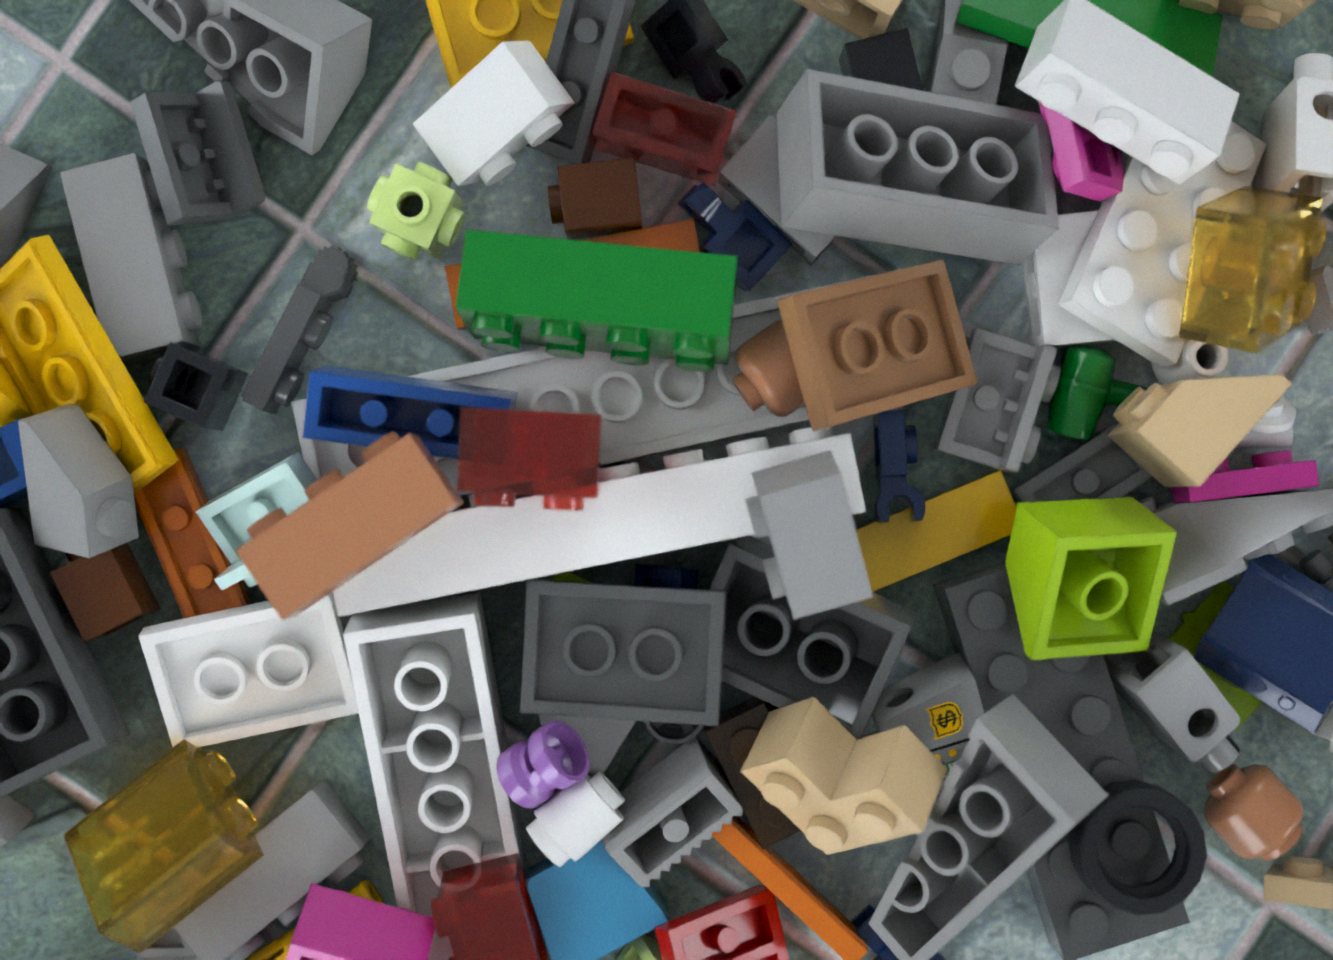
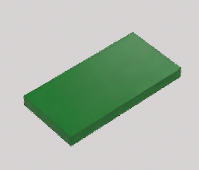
M961 0L955 21L1029 48L1037 27L1064 0ZM1087 0L1213 77L1223 14L1217 12L1209 14L1178 5L1179 0Z

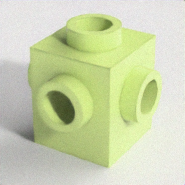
M417 162L414 171L396 163L390 177L380 176L372 189L367 204V210L373 212L369 223L384 235L380 244L412 260H416L420 251L439 259L444 245L451 247L456 241L466 215L464 211H461L464 204L463 200L454 189L449 188L452 178L444 172L421 162ZM412 195L421 197L423 200L422 211L415 217L403 216Z

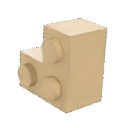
M811 697L769 711L740 772L761 791L766 801L779 808L805 834L807 840L813 846L822 850L826 855L923 832L947 768L905 725L857 740L815 697Z

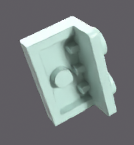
M299 452L213 498L196 511V514L231 563L227 569L214 579L221 590L241 580H244L248 587L257 585V582L235 551L252 539L247 529L276 509L282 508L289 515L309 501L304 491L316 482L317 478Z

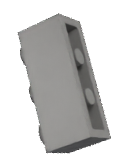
M131 153L61 171L60 176L96 317L123 364L128 365L159 357L163 352H166L170 342L190 348L200 346L196 329L203 326L200 306L192 291L186 292L180 271L181 267L187 266L185 247L176 229L170 230L169 226H167L148 161L136 153Z
M323 779L160 912L199 960H225L226 958L229 960H244L265 942L259 931L270 922L278 918L286 926L301 914L311 883L318 885L327 877L335 886L364 862V859L358 852L369 841L371 836L328 782Z

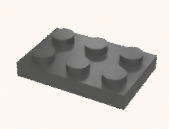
M540 579L527 580L520 713L718 726L721 715L727 591Z

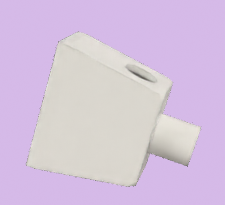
M1310 53L1297 57L1294 61L1293 80L1267 107L1261 134V140L1267 146L1257 168L1252 210L1315 218L1333 203L1332 56Z

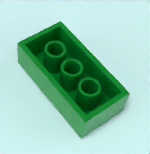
M466 229L455 309L473 338L480 339L481 346L489 350L518 352L520 351V344L546 346L545 352L547 354L560 358H584L585 350L611 353L610 360L621 364L647 365L649 364L650 357L676 359L675 366L679 369L694 372H710L714 370V364L728 365L736 298L737 256Z

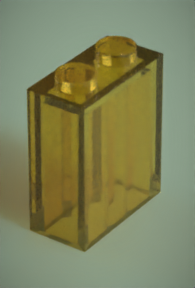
M183 739L63 834L100 934L141 953L264 856L253 833V830L258 826L256 818L248 806L237 797L231 785L236 780V775L229 763L218 752L211 750L207 754Z

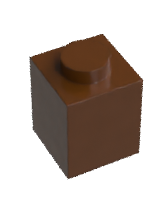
M634 157L557 166L559 185L548 186L552 224L564 223L568 239L611 235L643 228Z
M128 542L92 558L65 553L70 563L50 572L84 642L106 637L161 609Z

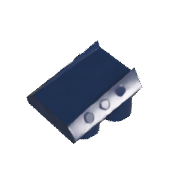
M1270 554L1250 560L1246 572L1206 634L1200 638L1194 659L1214 671L1220 679L1236 688L1243 689L1275 709L1280 715L1292 722H1296L1314 734L1333 707V592Z

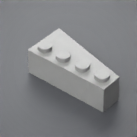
M1014 694L977 718L968 735L970 740L960 759L953 763L943 782L945 787L929 815L924 831L915 834L918 836L908 857L901 861L868 923L899 960H930L1109 796Z

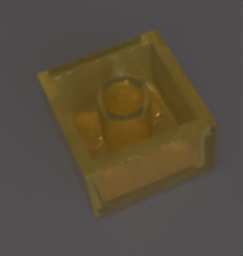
M1244 186L1198 206L1196 209L1179 337L1258 353L1300 326L1302 321H1307L1312 313L1316 299V285L1309 282L1312 259L1319 256L1327 232L1326 219L1320 218L1322 198Z

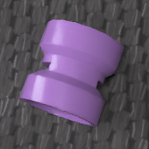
M553 720L535 730L530 736L529 741L522 740L504 750L497 761V773L505 793L523 808L533 809L553 798L558 788L566 789L584 779L589 772L590 759L587 748L578 733L566 723Z

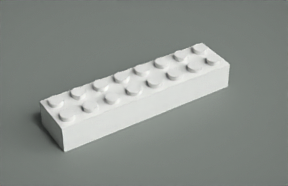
M809 427L788 433L791 445L769 449L767 436L730 443L726 445L728 457L704 462L702 449L664 456L665 470L640 474L639 464L634 462L599 469L600 483L578 487L576 476L569 475L534 482L535 496L515 499L513 488H503L469 495L471 508L450 512L333 591L338 617L753 535L755 533L745 499L757 496L752 472L828 450L831 451L841 472L851 514L866 512L851 434L846 433L834 436L832 427L812 431V428Z

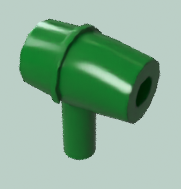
M1086 345L1069 346L1060 364V377L1050 401L1046 428L1066 436L1090 440L1105 404L1119 406L1138 387H1141L1144 391L1148 387L1113 379L1116 359L1105 350Z

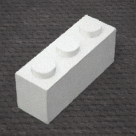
M1064 0L1037 27L1015 84L1016 88L1037 99L1045 107L1057 111L1094 133L1102 141L1114 145L1151 167L1159 175L1167 177L1179 185L1221 156L1239 98V93L1087 0Z

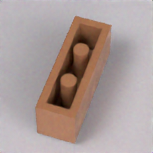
M396 431L388 433L361 452L366 463L345 477L339 469L330 472L304 491L309 501L287 515L282 508L276 509L247 529L252 539L235 551L282 620L299 615L464 503L419 436L409 433L400 438Z

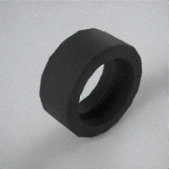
M1136 779L1111 782L1102 787L1109 796L1080 821L1068 835L1071 862L1082 882L1113 909L1138 916L1163 913L1185 901L1200 882L1207 859L1204 830L1192 809L1160 786ZM1142 807L1156 811L1167 820L1174 833L1175 850L1171 863L1160 877L1145 885L1131 886L1117 882L1106 873L1099 860L1098 841L1101 830L1113 815L1124 809Z

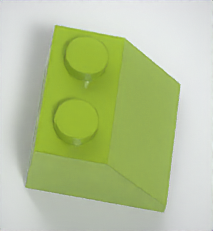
M1133 497L1017 503L1005 564L1025 654L1031 660L1148 651L1177 531Z

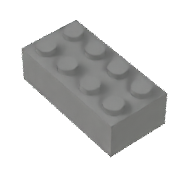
M806 69L777 111L781 227L1021 265L1059 229L1049 128L1041 113Z

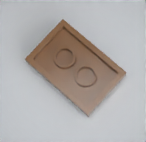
M944 259L793 294L777 300L812 431L829 428L978 384Z

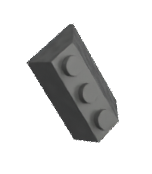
M749 535L736 538L729 544L710 590L727 591L722 681L778 708L815 697L857 740L861 739L918 613L872 592V598L793 619L787 597L784 596L777 599L772 597L762 562L764 559L775 557L772 546Z

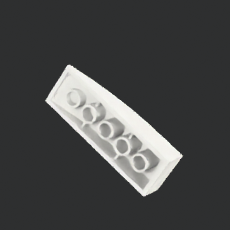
M480 591L421 600L352 614L343 632L397 907L438 919L427 960H540L533 906L525 881L528 871L518 806L505 793L497 773L498 758L508 748Z

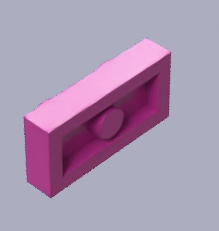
M1291 450L1252 454L1253 467L1229 470L1228 458H1225L1200 486L1171 487L1172 501L1192 503L1319 486L1316 460L1293 461Z

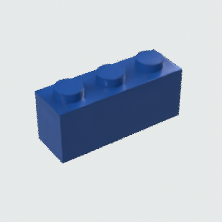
M325 365L310 371L303 438L368 447L393 431H396L400 438L411 433L421 438L432 456L503 465L510 456L518 392Z

